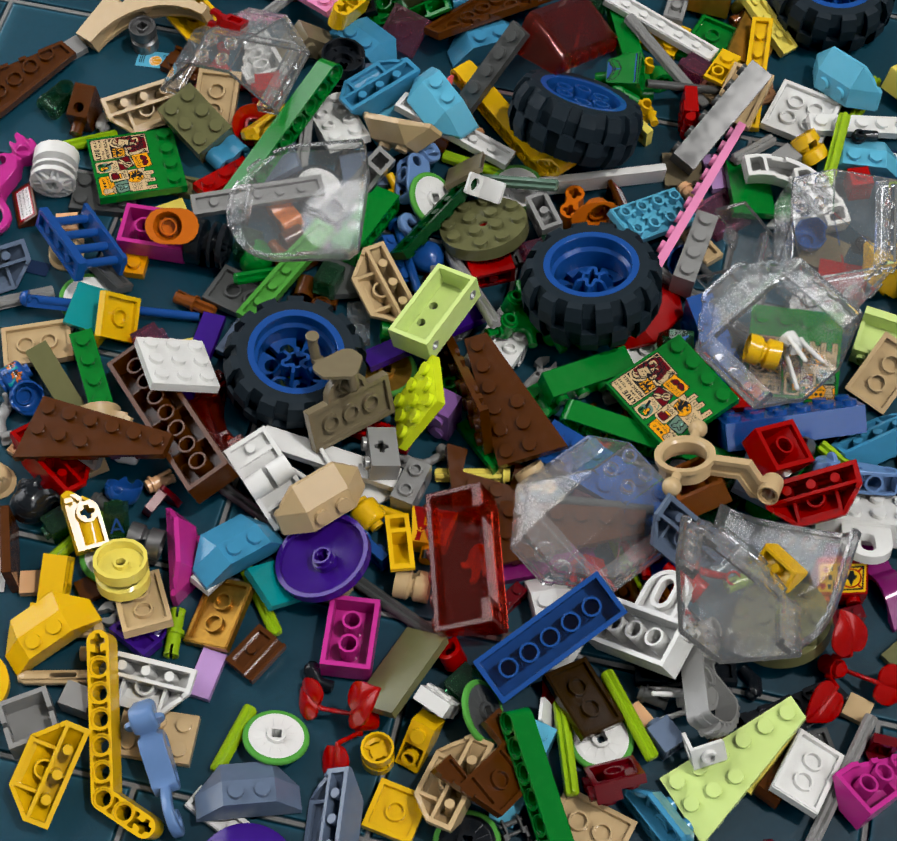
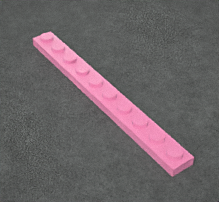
M739 121L735 128L730 127L724 137L727 139V142L722 140L716 150L719 155H713L708 164L711 168H705L700 177L703 182H697L691 193L694 194V197L689 196L684 203L683 208L686 209L685 212L680 210L675 218L676 227L670 226L665 235L668 240H662L656 251L659 253L657 257L661 268L738 141L746 124Z

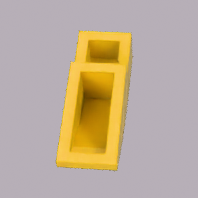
M409 513L384 515L390 571L415 570Z

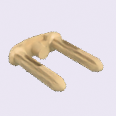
M99 622L78 638H87L94 630L106 632L105 626L102 622ZM86 646L80 647V661H87ZM26 670L17 676V681L25 686H65L68 680L88 685L87 670Z

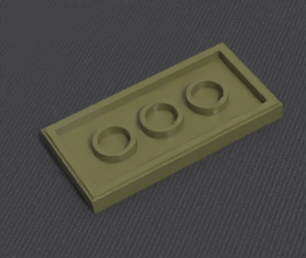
M410 627L405 629L367 682L381 688L372 710L373 713L394 719L397 717L449 643L446 636Z

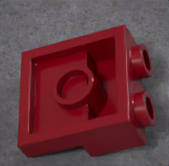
M633 755L583 767L585 777L581 778L584 792L588 794L590 802L596 801L598 805L610 806L618 800L624 799L622 789H636L640 784L647 783L646 774Z

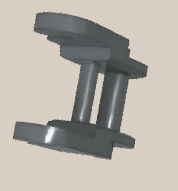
M516 813L515 818L504 823L503 820H500L501 825L499 829H502L504 832L501 834L503 841H509L510 837L519 833H524L526 840L532 841L527 825H522V816L519 817ZM518 824V830L508 833V827Z

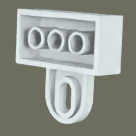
M857 494L847 516L811 525L812 539L841 542L843 552L849 558L859 563L876 565L886 562L891 556L892 549H897V496ZM861 545L873 546L874 550H866Z
M663 570L654 574L643 586L635 603L617 597L628 613L588 642L599 651L676 679L699 636L686 621L680 620L691 597L689 582L681 573L675 570ZM669 584H674L667 600L659 603L665 588Z

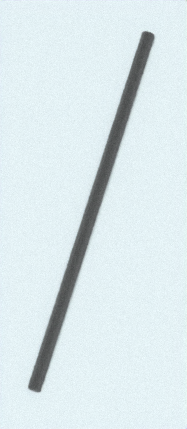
M229 483L217 491L254 518L256 517L259 521L270 525L256 501ZM280 530L277 531L280 534V536L284 539L288 536L283 535ZM363 576L353 587L367 598L380 599L381 607L410 628L446 636L449 639L443 632Z

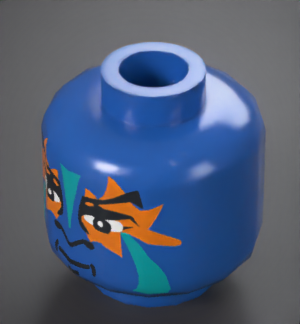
M13 361L0 369V384L4 391L8 393L14 384L22 380H31L30 377L33 376V373L26 363L22 365L19 361Z

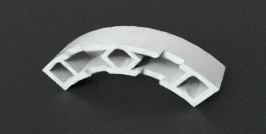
M771 154L744 155L741 167L745 184L764 183L787 189L802 198L815 212L816 216L826 223L828 227L826 233L846 230L851 222L842 199L831 188L832 185L821 174L811 167L788 157L782 158L771 156Z

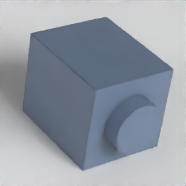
M668 715L661 719L655 717L646 725V731L662 761L684 747L682 732Z

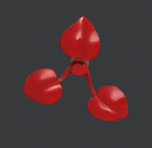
M840 610L831 639V646L835 653L831 655L824 654L818 660V670L825 674L824 678L828 680L821 682L811 696L805 713V722L828 723L839 716L843 708L844 699L843 695L837 692L839 685L834 678L838 679L846 674L876 684L872 695L877 703L884 706L897 703V664L891 663L882 667L878 674V680L849 670L845 661L842 660L843 658H851L854 652L863 650L868 639L866 625L857 615L851 612Z
M314 678L303 679L299 693V708L305 719L314 720L318 715V710L349 716L348 723L350 728L355 730L354 733L336 741L334 746H326L322 757L324 774L329 768L349 766L348 753L341 746L343 743L357 736H363V731H375L378 729L380 724L379 714L373 713L372 710L381 690L380 687L364 681L353 682L348 693V705L351 711L321 705L324 692L320 683Z

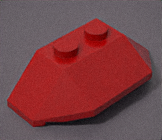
M662 283V303L658 314L651 321V324L637 338L630 336L625 344L615 348L625 345L626 349H637L654 345L683 317L680 295L668 291L669 287Z
M29 423L10 432V438L15 449H17ZM51 458L45 461H36V459H24V461H21L23 467L34 478L37 475L41 476L42 481L40 485L44 489L51 488L59 493V495L65 491L75 492L86 486L91 469L79 460Z
M850 460L783 479L784 486L777 503L773 505L765 504V508L798 529L847 516L863 485L857 460Z

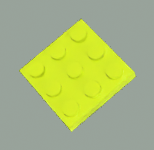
M433 354L426 362L424 361L420 365L419 371L408 380L406 387L395 396L393 401L398 448L404 451L408 450L445 405L440 358Z

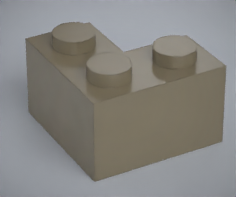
M298 20L276 45L275 50L286 68L298 72L310 57L317 60L321 59L322 48L332 37L328 30Z

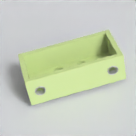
M438 263L388 328L393 346L425 360H428L432 354L437 356L480 298L481 293L477 278Z

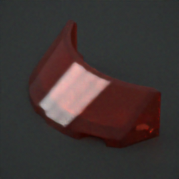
M218 369L214 371L220 384L218 393L196 392L194 399L189 401L222 451L242 440L244 436L239 434L235 437L227 430L224 420L227 384L223 379V373Z

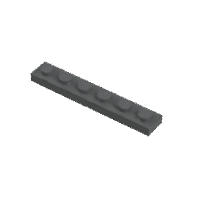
M512 20L459 93L471 114L474 113L530 37V34L516 21Z

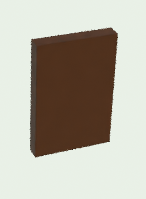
M4 505L0 506L1 573L12 593H19V526L10 506Z

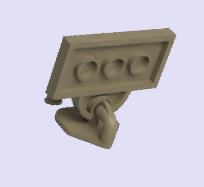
M308 331L305 334L313 364V372L321 379L329 380L323 391V401L303 411L311 449L315 453H319L320 448L325 450L395 413L388 373L382 370L365 378L359 373L363 357L357 351L349 348L341 349L324 358L320 353L318 332Z

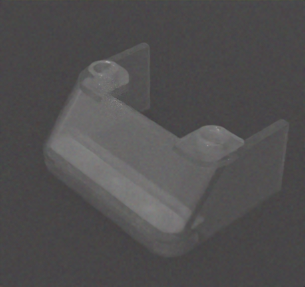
M746 201L715 208L714 212L726 225L723 240L731 248V254L727 269L697 275L698 282L707 291H712L716 301L752 309V304L764 305L778 249L775 235Z

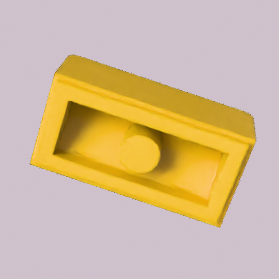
M766 543L755 562L785 593H789L808 574V571L776 543Z

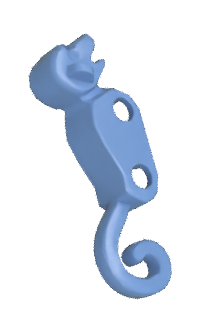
M431 143L418 153L407 152L408 156L397 163L395 193L400 195V190L404 192L400 196L399 202L402 206L409 204L411 206L409 189L412 180L420 173L430 172V166L439 161L441 157L440 150L435 143ZM406 212L397 219L398 228L405 236L412 230L409 225L414 226L421 220L415 212V216Z
M828 452L827 456L820 455L815 458L812 471L839 464L841 461L834 452ZM857 462L863 481L858 494L894 496L897 494L896 468Z
M145 699L134 703L129 708V722L124 725V729L127 732H133L135 735L140 736L137 744L151 789L155 797L160 796L162 811L172 837L179 838L184 836L185 827L179 810L174 809L172 792L180 790L181 784L168 736L164 729H159L160 724L165 720V714L162 712L157 713L156 703L152 699Z

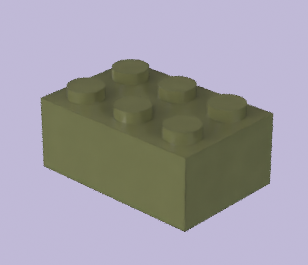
M190 82L157 109L165 124L202 164L206 161L205 156L211 148L220 145L228 136L234 134L230 124Z

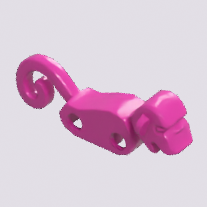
M18 132L14 135L16 143L9 141L12 153H0V161L2 163L0 165V210L2 212L0 235L7 231L12 223V213L6 204L7 197L21 181L23 167L33 165V153L37 145L32 138H25Z

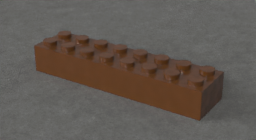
M134 345L107 363L110 371L144 424L173 433L175 438L166 458L187 491L199 504L239 477L184 392L150 390Z

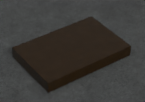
M586 657L543 675L542 680L581 742L624 723L625 719Z

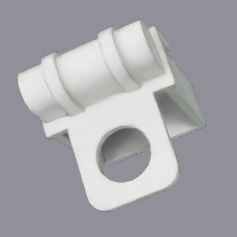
M432 683L421 685L413 697L424 705L423 708L425 710L435 713L444 720L446 718L454 719L462 709L461 703L456 698L448 695L443 689Z

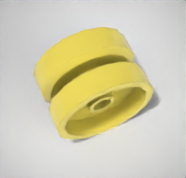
M127 538L112 539L103 543L93 555V569L97 590L101 596L110 601L126 602L142 596L148 590L151 583L147 550L141 543Z

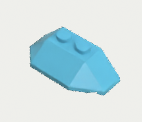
M835 46L817 53L812 70L814 88L844 107L869 111L878 110L883 91L877 86L873 75L866 65Z
M431 67L414 79L407 97V103L423 123L432 124L442 132V135L453 136L457 139H463L479 128L462 97L439 69Z
M845 138L835 179L843 180L847 168L868 166L873 183L897 186V157L885 142L865 141L861 144H855L851 138ZM827 157L817 163V172L821 175L823 174Z

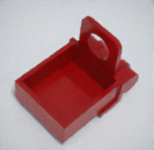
M685 85L679 103L678 131H680V138L683 140L686 139L684 134L690 126L696 127L699 123L697 118L701 114H699L697 86Z

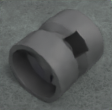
M136 16L129 22L128 26L133 49L140 55L153 54L159 48L155 21L149 16Z
M133 521L126 538L141 543L147 550L148 559L158 561L164 548L167 531L155 527L149 530L147 525Z

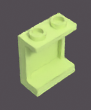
M866 306L848 361L861 366L885 331L897 338V315Z

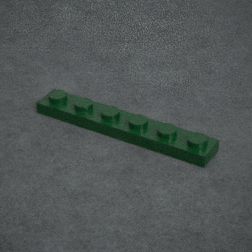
M476 178L471 183V190L475 189L477 185ZM466 181L451 188L390 252L394 261H407L415 255V251L428 241V237L441 227V223L453 215V210L466 201L468 194L463 192Z

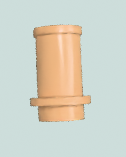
M684 181L677 187V191L685 200L689 196L694 197V194L691 193L693 190L691 183Z
M167 469L153 477L148 476L147 480L143 481L149 494H155L162 485L168 486L176 482L174 474H171V469Z

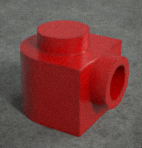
M454 636L448 639L449 643L438 657L444 669L448 672L459 671L467 662V656L457 637Z

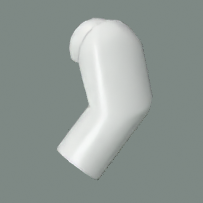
M105 112L97 117L95 127L99 129V132L110 130V126L107 124L109 120H107Z

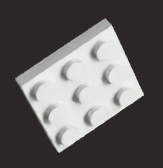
M784 79L759 128L792 141L808 130L806 122L808 113L839 114L842 105L823 93ZM820 136L819 143H823L826 136Z
M136 337L134 346L150 390L218 393L220 384L203 341Z

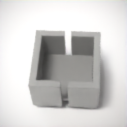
M46 685L0 701V721L4 727L3 731L9 750L15 760L21 757L30 734L59 723Z

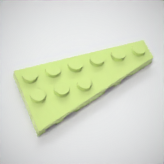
M792 696L724 737L723 741L725 743L727 760L697 770L693 769L690 760L660 778V781L683 817L687 818L692 824L693 832L699 841L709 840L710 836L720 827L731 810L737 806L758 780L765 768L775 759L782 747L788 743L805 722L806 716Z

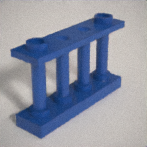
M88 203L83 204L81 215L55 217L48 207L39 208L35 226L74 282L83 281L87 268L111 265L119 276L123 275L127 265V256ZM82 224L85 229L65 231L62 226ZM91 237L95 243L75 245L71 240ZM101 251L105 257L85 259L81 254Z

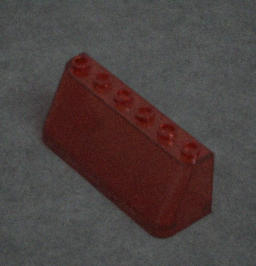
M561 0L529 12L522 27L530 34V37L517 54L557 75L612 52L616 48L618 41L616 40V34L591 0Z
M481 482L425 494L426 504L423 505V510L427 518L425 535L429 541V549H427L426 554L431 569L428 572V579L432 586L430 604L434 611V618L431 620L433 631L440 637L487 636L508 633L509 626L501 538L499 534V517L495 498Z

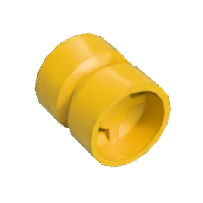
M815 128L805 131L790 142L791 146L803 156L801 162L809 167L815 165L828 155V149L825 144L819 143L820 136Z
M750 333L743 349L742 362L752 365L760 362L762 368L775 371L781 359L783 342L771 338L765 341L763 336Z
M379 731L366 735L360 746L362 765L371 775H385L394 766L395 751L393 740L386 733Z

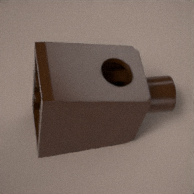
M78 82L74 84L66 116L71 124L69 134L75 138L82 137L83 132L92 133L95 129L97 117L103 111L100 102L101 98L96 86Z

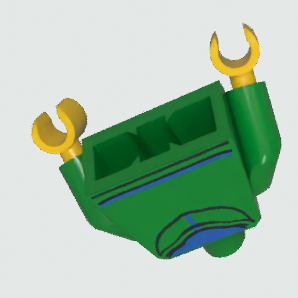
M641 51L635 53L625 52L618 57L610 58L607 61V70L605 72H596L595 80L608 84L610 87L628 95L630 99L636 101L641 107L642 115L649 113V108L652 105L649 98L641 100L640 97H643L645 73L651 74L655 68L653 58L646 57L644 60Z

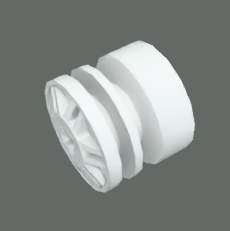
M46 140L36 145L29 178L31 187L36 192L52 198H61L73 193L76 187L80 161L77 149L69 143L60 140Z

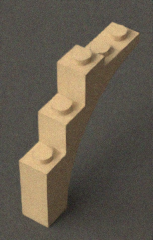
M102 0L76 34L85 45L99 53L110 40L128 29L129 22L136 16L145 15L151 18L182 16L196 19L205 24H208V21L214 20L209 12L211 9L204 2L198 3L195 0H124L123 2L121 0Z

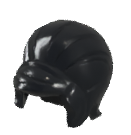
M37 475L34 479L22 478L18 482L16 493L10 499V509L15 519L21 524H38L48 517L55 506L59 505L61 507L59 493L51 488L44 489L40 487L42 481L40 475Z

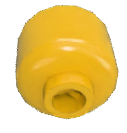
M361 497L357 507L350 512V517L360 523L366 531L371 530L373 533L384 525L382 520L384 519L385 511L374 497Z

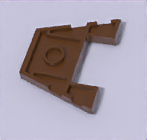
M447 443L445 455H447L451 511L458 512V519L496 530L500 501H517L525 487L519 485L514 475L526 466L521 464L513 466L509 485L463 472L468 449Z
M500 707L481 723V726L495 741L497 747L468 775L451 754L446 756L430 771L434 776L496 818L503 816L523 796L501 729L500 715L503 711Z

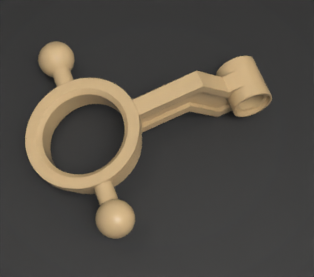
M700 419L693 420L689 424L688 431L690 435L668 438L661 442L654 451L655 464L659 469L660 476L664 479L662 491L665 495L670 493L673 496H677L681 492L682 486L698 484L709 476L737 479L750 498H756L766 505H773L777 503L784 486V480L779 474L769 472L763 476L752 459L716 455L713 444L702 438L706 435L708 427ZM683 454L696 455L705 459L701 465L692 468H676L665 463L669 458Z

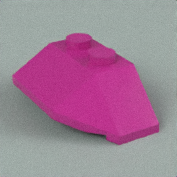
M166 508L170 598L174 607L179 606L196 587L190 582V577L193 575L192 570L200 535H198L195 525L172 508Z

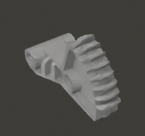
M710 617L691 626L699 636L681 668L688 723L698 730L701 737L715 739L726 736L737 728L740 717V705L736 696L715 671L714 664L717 658L714 655L718 651V646L713 641L721 638L722 635L719 624L713 617Z

